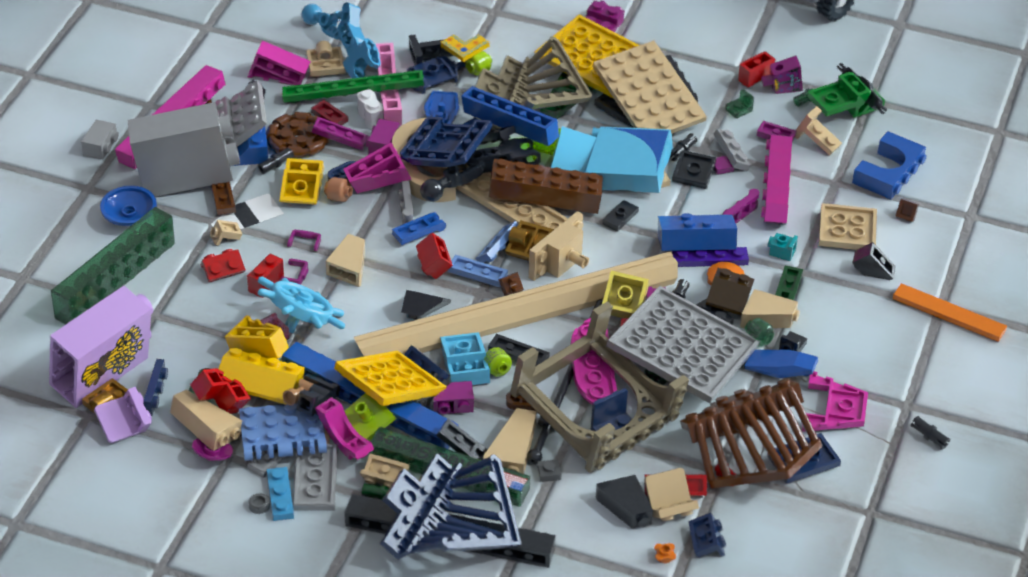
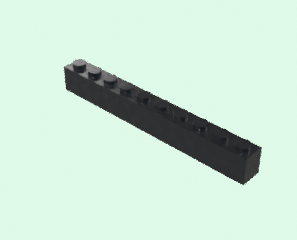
M352 494L345 510V526L386 534L397 513L382 500ZM449 514L457 519L499 532H505L504 524ZM518 528L521 544L514 548L464 551L549 568L555 551L556 535Z

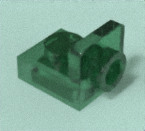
M742 89L740 90V97L727 103L725 110L736 119L753 111L754 97Z

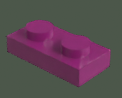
M763 121L757 130L756 136L766 140L770 139L771 135L793 137V142L796 137V130Z

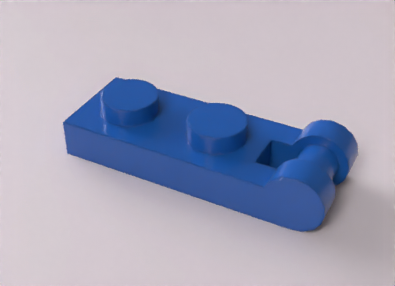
M432 212L393 228L392 235L401 245H404L431 232L443 231L446 228V223L439 219L436 212Z

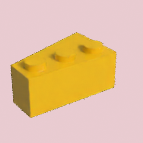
M248 315L225 336L229 349L238 348L244 352L258 353L267 358L278 359L289 348L281 327L270 323L262 324L259 319L252 320Z

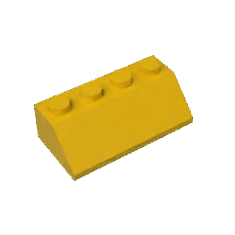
M230 348L223 355L218 369L223 371V376L232 381L236 379L241 382L248 395L286 404L283 400V392L290 388H298L299 380L304 379L305 367L298 366L296 363L282 362L277 358L263 357L258 353H248L238 348Z

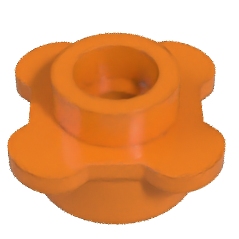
M672 543L656 544L654 546V550L657 553L655 558L661 563H669L675 560V545Z

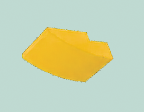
M287 158L279 201L317 205L324 174V162L321 160Z

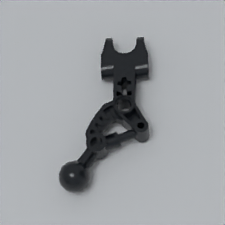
M529 138L508 139L502 141L498 147L475 150L465 164L445 169L443 171V178L439 180H425L421 185V196L428 202L438 201L443 196L444 188L462 186L475 180L483 173L492 172L494 159L538 165L541 163V154L539 151L534 150V142ZM529 143V147L522 149V144ZM536 155L534 161H527L528 156Z

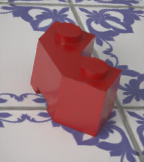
M220 369L202 370L190 384L199 401L214 399L220 409L229 414L238 413L239 409L243 408L251 399L241 382L236 379L232 381L223 376L224 372Z

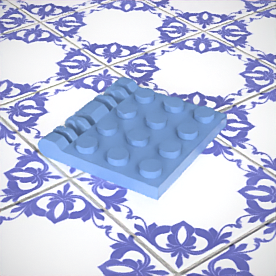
M298 403L292 406L282 404L239 409L240 420H242L241 432L244 460H253L252 452H256L257 460L261 459L262 451H268L269 458H274V450H278L279 457L293 456V448H297V454L302 455L303 447H309L310 454H315V446H318L319 453H327L324 427L318 414L310 416L297 410Z

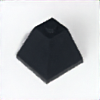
M406 290L401 312L407 314L406 318L417 320L418 316L425 317L450 304L451 299Z

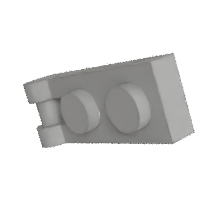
M402 181V189H399V200H403L400 201V209L404 218L402 225L413 220V205L409 181Z

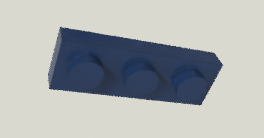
M156 359L143 404L151 416H153L155 408L159 406V394H162L164 389L163 381L167 380L168 368H165L164 359Z

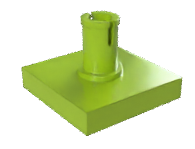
M366 393L345 410V414L353 428L368 441H371L376 436V433L384 430L396 419L386 406L379 405L377 401L366 395Z

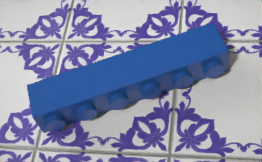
M473 86L461 95L463 110L466 114L481 120H491L492 124L501 128L514 126L516 134L546 146L552 144L559 137L558 122L553 117Z

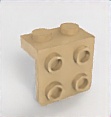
M676 468L645 477L644 481L649 503L653 509V518H661V521L674 519L673 515L681 514V516L693 514V510L699 509L698 501L690 499L684 469Z

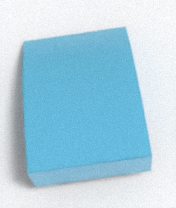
M562 126L550 167H558L570 171L577 170L585 173L596 137Z
M479 332L440 337L446 371L450 375L448 377L450 383L472 381V385L490 383V369L484 360L486 351Z

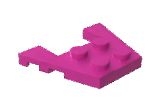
M814 371L809 377L808 388L829 392L825 416L806 413L814 431L864 427L868 392L846 383L844 385L833 382V378L828 376L826 378L817 375L818 372Z

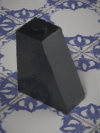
M636 475L596 484V500L629 527L634 529L652 524L653 509Z

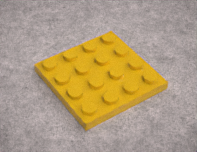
M398 350L335 362L334 369L382 406L404 403L410 400H420L425 397H435L447 387Z

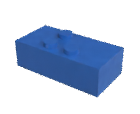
M684 213L680 216H658L657 237L661 251L737 249V226L732 214L692 215Z

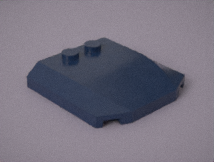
M426 117L400 151L401 159L418 166L446 168L465 164L493 127L491 120H474L472 125L445 124L443 117Z

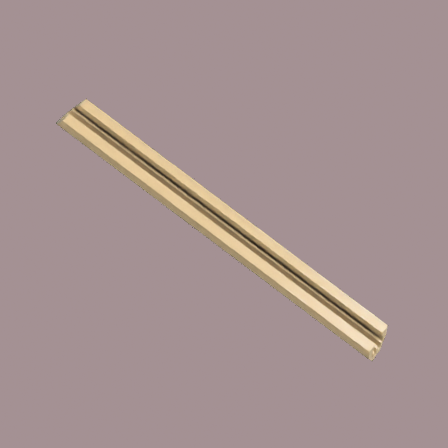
M670 251L354 336V339L363 356L397 350L404 355L411 345L425 353L442 348L440 337L479 332L480 337L595 306L597 300L603 301L611 270L649 279V286H652V288L672 285L678 278V262Z

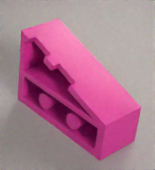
M392 142L343 169L357 193L412 180Z

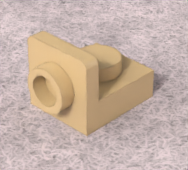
M217 220L214 227L211 228L210 236L214 244L219 246L223 238L240 240L242 232L237 222Z

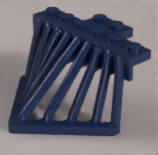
M436 454L431 458L419 480L405 468L401 470L382 500L397 513V516L380 542V545L397 560L410 554L442 549L445 552L514 548L520 545L521 539L501 459L493 454L488 458L461 468V463L452 467L439 454ZM490 466L491 472L459 479L463 476H466L468 474H471L473 472ZM491 481L496 491L493 493L455 492L452 489ZM449 500L496 501L499 503L501 511L497 513L452 504ZM445 511L500 521L504 524L505 532H499L451 517Z

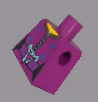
M797 55L771 64L770 75L761 77L763 87L772 85L776 94L803 91L801 65Z

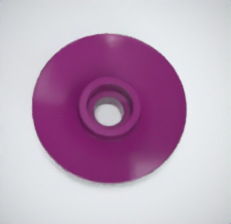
M199 438L195 439L192 443V450L208 461L225 460L231 457L233 453V448L229 443L214 451Z

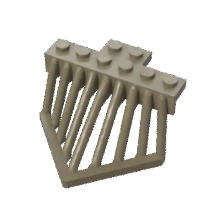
M552 36L530 59L526 56L523 63L507 55L498 75L483 68L475 85L476 88L530 109L588 102L592 97L590 90L559 39ZM550 48L553 49L548 55L540 59ZM552 59H559V66L529 76ZM562 71L566 72L569 76L563 80L528 85ZM573 85L577 89L576 92L569 93L564 91L563 93L529 94V92ZM492 124L493 127L491 129H497L501 127Z

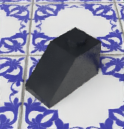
M873 242L855 250L852 264L863 275L886 280L894 278L896 266Z

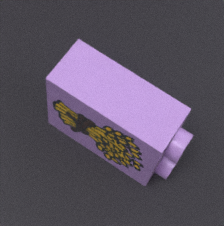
M122 286L51 334L49 385L75 408H78L82 405V399L111 378L118 380L148 359L149 339L152 336L150 323L151 314H153V307L150 301L144 295H134L128 288Z

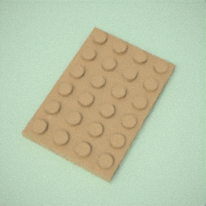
M654 40L593 62L594 70L633 128L671 129L672 134L706 121V114Z

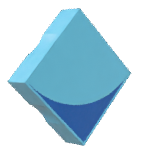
M600 127L585 173L603 175L602 190L659 193L664 179V169L673 148L671 129Z

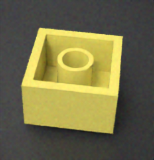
M611 270L602 304L608 301L613 306L611 316L630 318L645 302L649 279Z

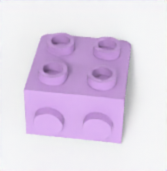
M136 387L128 389L123 397L97 405L94 409L104 434L110 443L146 432L152 423L151 414L145 409L143 397L140 392L138 393Z

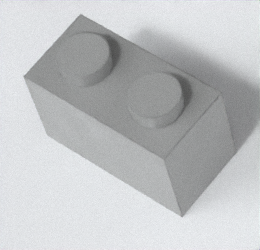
M96 119L81 141L83 155L103 160L106 154L110 152L114 142L118 140L119 133L117 132L116 124Z

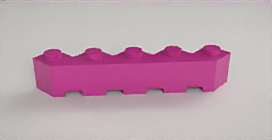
M771 135L770 139L766 140V150H769V155H765L764 165L768 167L767 172H764L763 183H767L766 189H763L762 200H765V207L762 206L761 218H764V222L787 224L793 137Z

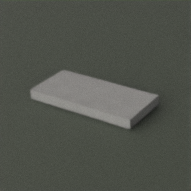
M326 444L327 453H319L318 446H315V454H310L309 447H303L302 455H298L296 448L293 510L335 511L338 444Z

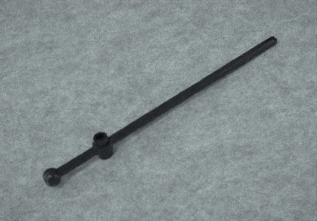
M597 300L593 310L602 305L603 301ZM572 363L569 364L553 402L558 408L561 406L574 375ZM541 415L538 424L542 425L543 428L534 449L529 450L527 455L528 462L533 465L538 464V461H542V448L550 430L554 429Z

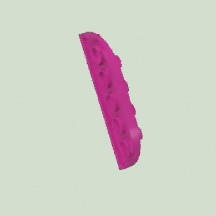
M591 318L585 320L580 327L574 330L570 345L587 335ZM607 329L605 336L609 339L608 329ZM593 349L572 362L576 388L581 396L590 404L617 391L614 370Z

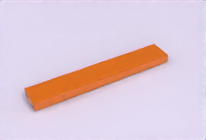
M902 283L893 294V299L997 342L1000 341L1007 329V325Z

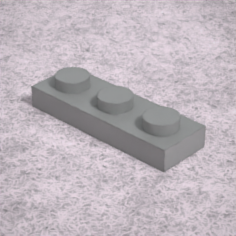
M717 128L714 136L733 168L748 171L751 165L747 160V156L741 150L740 145L735 140L734 134L729 130Z

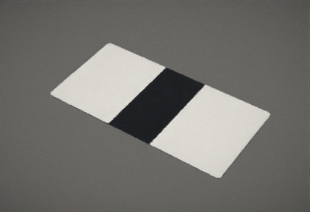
M268 193L236 204V213L222 214L211 225L214 227L217 220L237 222L239 228L243 229L284 213Z

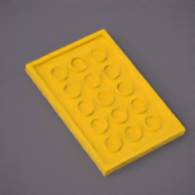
M580 14L552 36L559 39L585 84L612 98L613 96L594 70L593 62L639 46ZM550 48L540 59L548 55L553 49ZM554 58L547 64L556 67L560 65V61Z

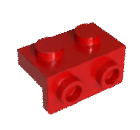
M227 249L222 254L216 256L209 254L202 259L200 264L201 268L205 270L208 282L237 275L246 270L239 249Z

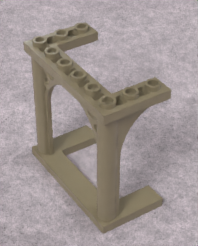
M608 301L593 310L587 335L536 366L539 352L534 347L519 355L510 393L515 398L521 395L586 461L585 469L589 473L596 469H602L607 462L616 460L622 452L631 450L640 440H646L655 430H661L667 422L676 420L680 415L679 411L684 402L683 398L687 392L689 379L682 375L671 382L669 386L660 385L647 377L630 359L607 347L609 339L605 334L613 308ZM593 349L631 387L637 400V411L633 419L620 429L615 430V427L608 423L597 431H591L572 422L536 385ZM650 408L655 413L648 415L643 413L642 409Z

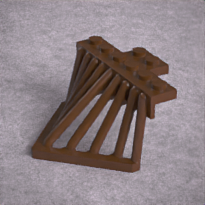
M786 378L779 380L777 385L763 386L755 393L740 389L735 391L732 396L716 398V401L710 403V406L706 407L704 412L698 414L690 413L685 416V419L680 420L681 427L689 431L692 443L698 442L709 488L789 479L822 447L821 440L817 437L801 404L804 400L799 383ZM790 407L795 408L803 424V427L811 441L809 444L807 443ZM779 411L784 413L802 451H800ZM768 416H772L774 418L778 428L780 429L784 439L786 440L790 450L792 451L794 458H792L790 452L788 451L787 447L785 446L784 442L782 441L780 435L778 434L777 430L775 429L774 425L772 424ZM757 420L761 421L764 424L766 430L768 431L776 447L778 448L779 452L784 458L786 466L784 465L783 461L781 460L780 456L778 455L777 451L773 447L772 443L768 439L767 435L765 434ZM744 424L752 427L777 467V470H768ZM731 429L739 432L759 472L750 473ZM723 433L741 474H730L718 434ZM707 438L712 440L722 477H714L706 442Z

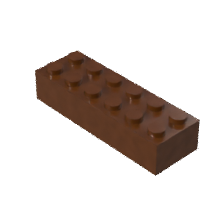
M494 159L488 197L598 214L602 197L603 175L583 173L577 170H564L558 167L551 168L542 165H531L524 162H511L505 159Z

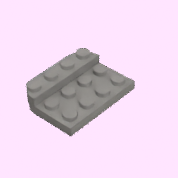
M258 80L248 84L243 91L235 94L231 100L225 96L221 100L216 101L219 117L229 115L233 137L225 138L226 144L236 142L238 147L267 125L262 84Z

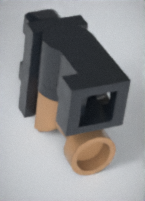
M307 374L304 376V379L299 380L297 389L290 388L283 392V400L289 406L298 402L297 410L313 416L317 414L315 407L331 397L335 399L339 395L340 385L336 383L330 384L320 376L314 377Z

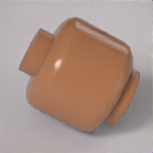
M332 177L326 182L324 193L331 201L346 202L352 196L353 188L349 180Z

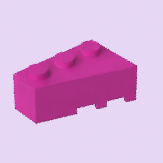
M262 40L250 68L248 78L256 76L262 77L266 81L274 79L279 80V83L301 85L311 61Z

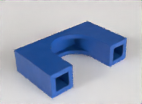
M887 131L879 140L877 154L897 162L900 167L886 169L862 160L854 169L852 183L891 200L895 194L900 193L902 186L908 183L910 176L916 174L918 167L925 163L927 155H925L926 147Z

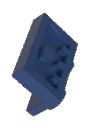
M708 513L688 521L693 549L697 558L718 551L721 557L725 556L724 547H726V541L720 532L723 531V527L719 519H715L712 513Z

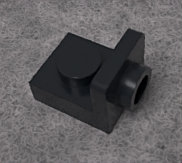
M790 331L787 335L780 337L779 350L801 352L807 344V338Z

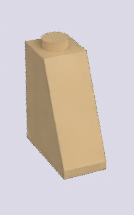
M348 234L326 260V275L360 287L365 259V239Z
M754 289L742 312L740 327L791 328L793 322H797L800 311L797 310L798 302Z

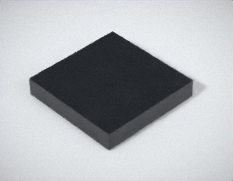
M681 150L672 175V182L707 189L717 157Z

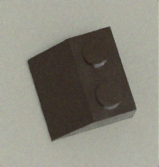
M718 268L705 305L742 316L755 279L745 274L734 273L726 268Z

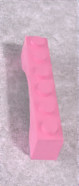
M393 43L376 44L381 61L380 67L377 69L378 75L396 73ZM392 89L380 92L381 104L383 105V119L399 122L400 126H402V106L398 90Z

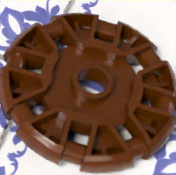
M307 112L281 115L272 121V124L268 126L266 131L268 145L277 153L289 147L294 154L293 158H303L305 155L312 156L319 153L329 143L330 139L312 132L316 119L319 116H311V113Z

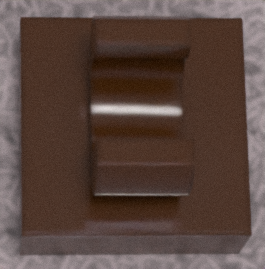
M901 198L895 216L913 222L919 208V203Z
M518 272L498 279L504 296L524 290Z

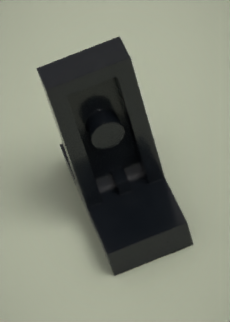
M409 35V51L414 65L423 63V60L454 55L441 47V41L445 39L418 43L416 35Z

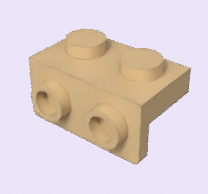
M370 454L365 469H361L360 474L364 481L369 484L375 485L377 482L390 488L399 472L404 468L408 471L410 466L406 463Z

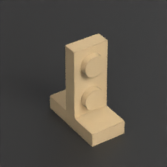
M816 106L805 116L796 129L795 138L799 139L805 133L830 156L841 146L842 142L816 119L822 112Z

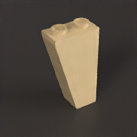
M188 390L173 395L170 413L211 450L214 451L238 439L241 435L242 420L206 400L199 401L198 397Z
M517 408L486 451L483 459L494 454L501 459L504 472L523 478L528 461V451L531 448L536 428L537 411Z

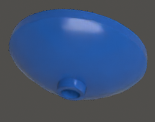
M123 186L113 189L102 198L100 203L102 216L107 221L119 226H135L144 223L154 215L157 209V201L154 194L139 186Z

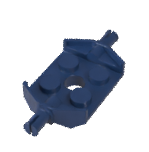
M439 56L407 68V72L423 70L424 86L409 88L426 94V88L455 78L457 83V71L466 67L465 62L460 61L456 63L447 56Z

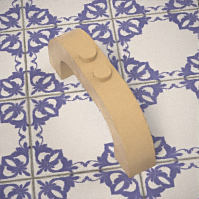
M426 118L409 121L396 130L393 135L392 144L399 155L400 151ZM402 159L412 180H408L411 194L425 200L420 193L423 182L428 179L439 180L444 176H426L418 170L416 165H412ZM456 187L444 188L443 196L435 202L456 200Z

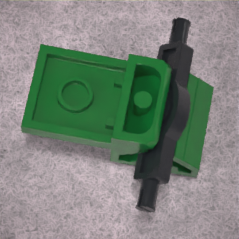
M839 63L840 66L837 65V69L842 72L838 76V81L809 90L807 93V97L822 110L826 117L848 110L854 118L876 110L881 114H885L887 108L884 107L885 99L873 88L872 83L866 78L859 76L850 67L846 68L843 63Z

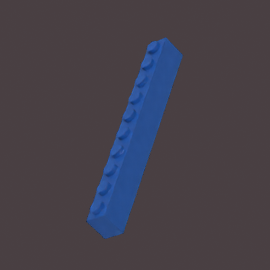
M296 341L282 355V362L296 363L298 366L305 367L304 376L307 374L314 377L320 376L330 384L336 383L340 385V392L337 398L351 405L365 394L364 391L356 387L334 369L336 361L310 349L306 345ZM412 400L386 406L396 418L390 424L393 427L444 453L450 448V446L436 436L447 418Z

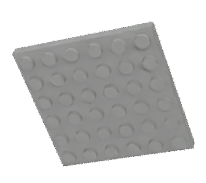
M659 286L613 334L606 346L667 381L673 382L680 376L685 375L689 379L687 391L701 400L711 403L757 349L761 340L754 339L755 337Z

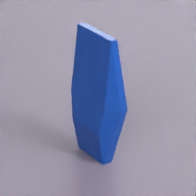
M432 91L424 105L426 117H443L445 124H453L459 113L458 92Z
M755 350L748 358L745 369L775 378L807 377L813 374L818 363V357L792 350Z

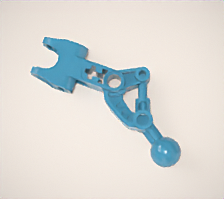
M345 2L342 6V11L337 10L328 14L326 12L323 13L317 4H307L301 12L303 21L308 25L319 23L321 30L326 35L342 41L348 54L347 58L343 61V65L351 78L365 77L367 65L376 69L380 67L381 61L377 46L371 39L364 37L359 26V6Z

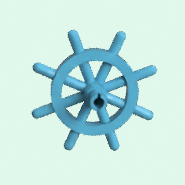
M265 277L258 278L259 284L270 289L261 288L258 290V295L270 298L281 309L282 314H289L283 326V329L294 333L299 320L312 323L317 329L328 323L339 329L345 328L344 322L332 316L342 317L344 311L332 307L329 301L321 296L319 292H315L300 284L289 282L287 278H283L275 283Z

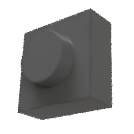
M558 459L538 461L537 467L541 482L561 480Z

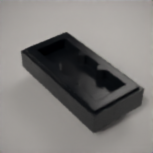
M623 200L603 219V225L618 232L639 212V207Z

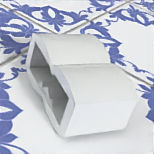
M364 90L357 93L358 114L365 119V125L372 130L373 125H376L379 119H383V105L376 100V95L373 91Z

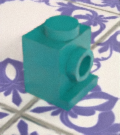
M776 233L774 237L770 236L767 247H770L769 255L791 261L797 248L798 236L790 237L780 233Z

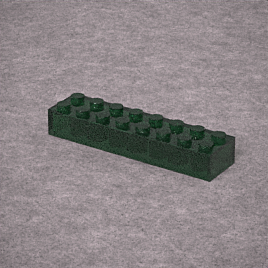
M154 207L51 290L54 318L65 325L134 279L137 274L175 244L172 215Z

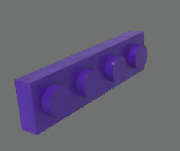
M737 247V249L672 251L674 259L678 262V267L712 266L718 262H730L738 266L749 265L747 247Z

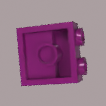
M594 0L587 8V15L585 17L616 32L624 22L625 10L620 6L607 5L605 1L599 2Z

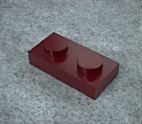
M326 100L311 107L313 115L339 125H344L348 122V115Z

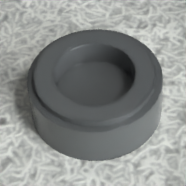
M257 493L249 498V509L253 513L262 514L269 510L270 500L267 495Z

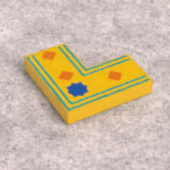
M453 34L441 41V47L462 62H465L490 47V42L479 34L466 42Z

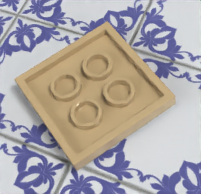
M822 203L819 246L857 250L872 242L876 245L877 209Z

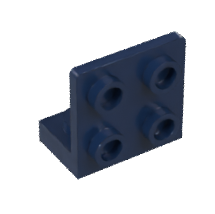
M626 388L615 391L592 403L591 431H597L608 423H611L615 430L632 420L626 412L628 390Z

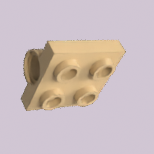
M320 41L317 43L316 49L306 50L307 60L311 61L309 65L311 77L345 74L341 47H331L328 41Z

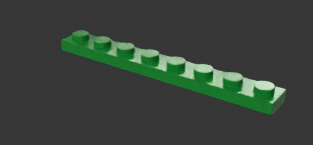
M423 70L282 87L283 103L348 96L364 90L382 92L392 89L416 88L424 86Z

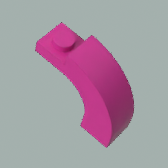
M331 397L315 407L328 435L335 444H338L339 450L348 459L355 458L358 460L374 450L372 443L359 435L353 428L340 402Z

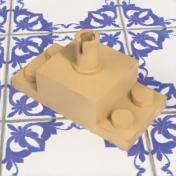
M577 211L529 250L528 278L535 281L540 276H543L546 271L559 278L575 264L581 268H585L588 265L589 258L582 255L583 214Z

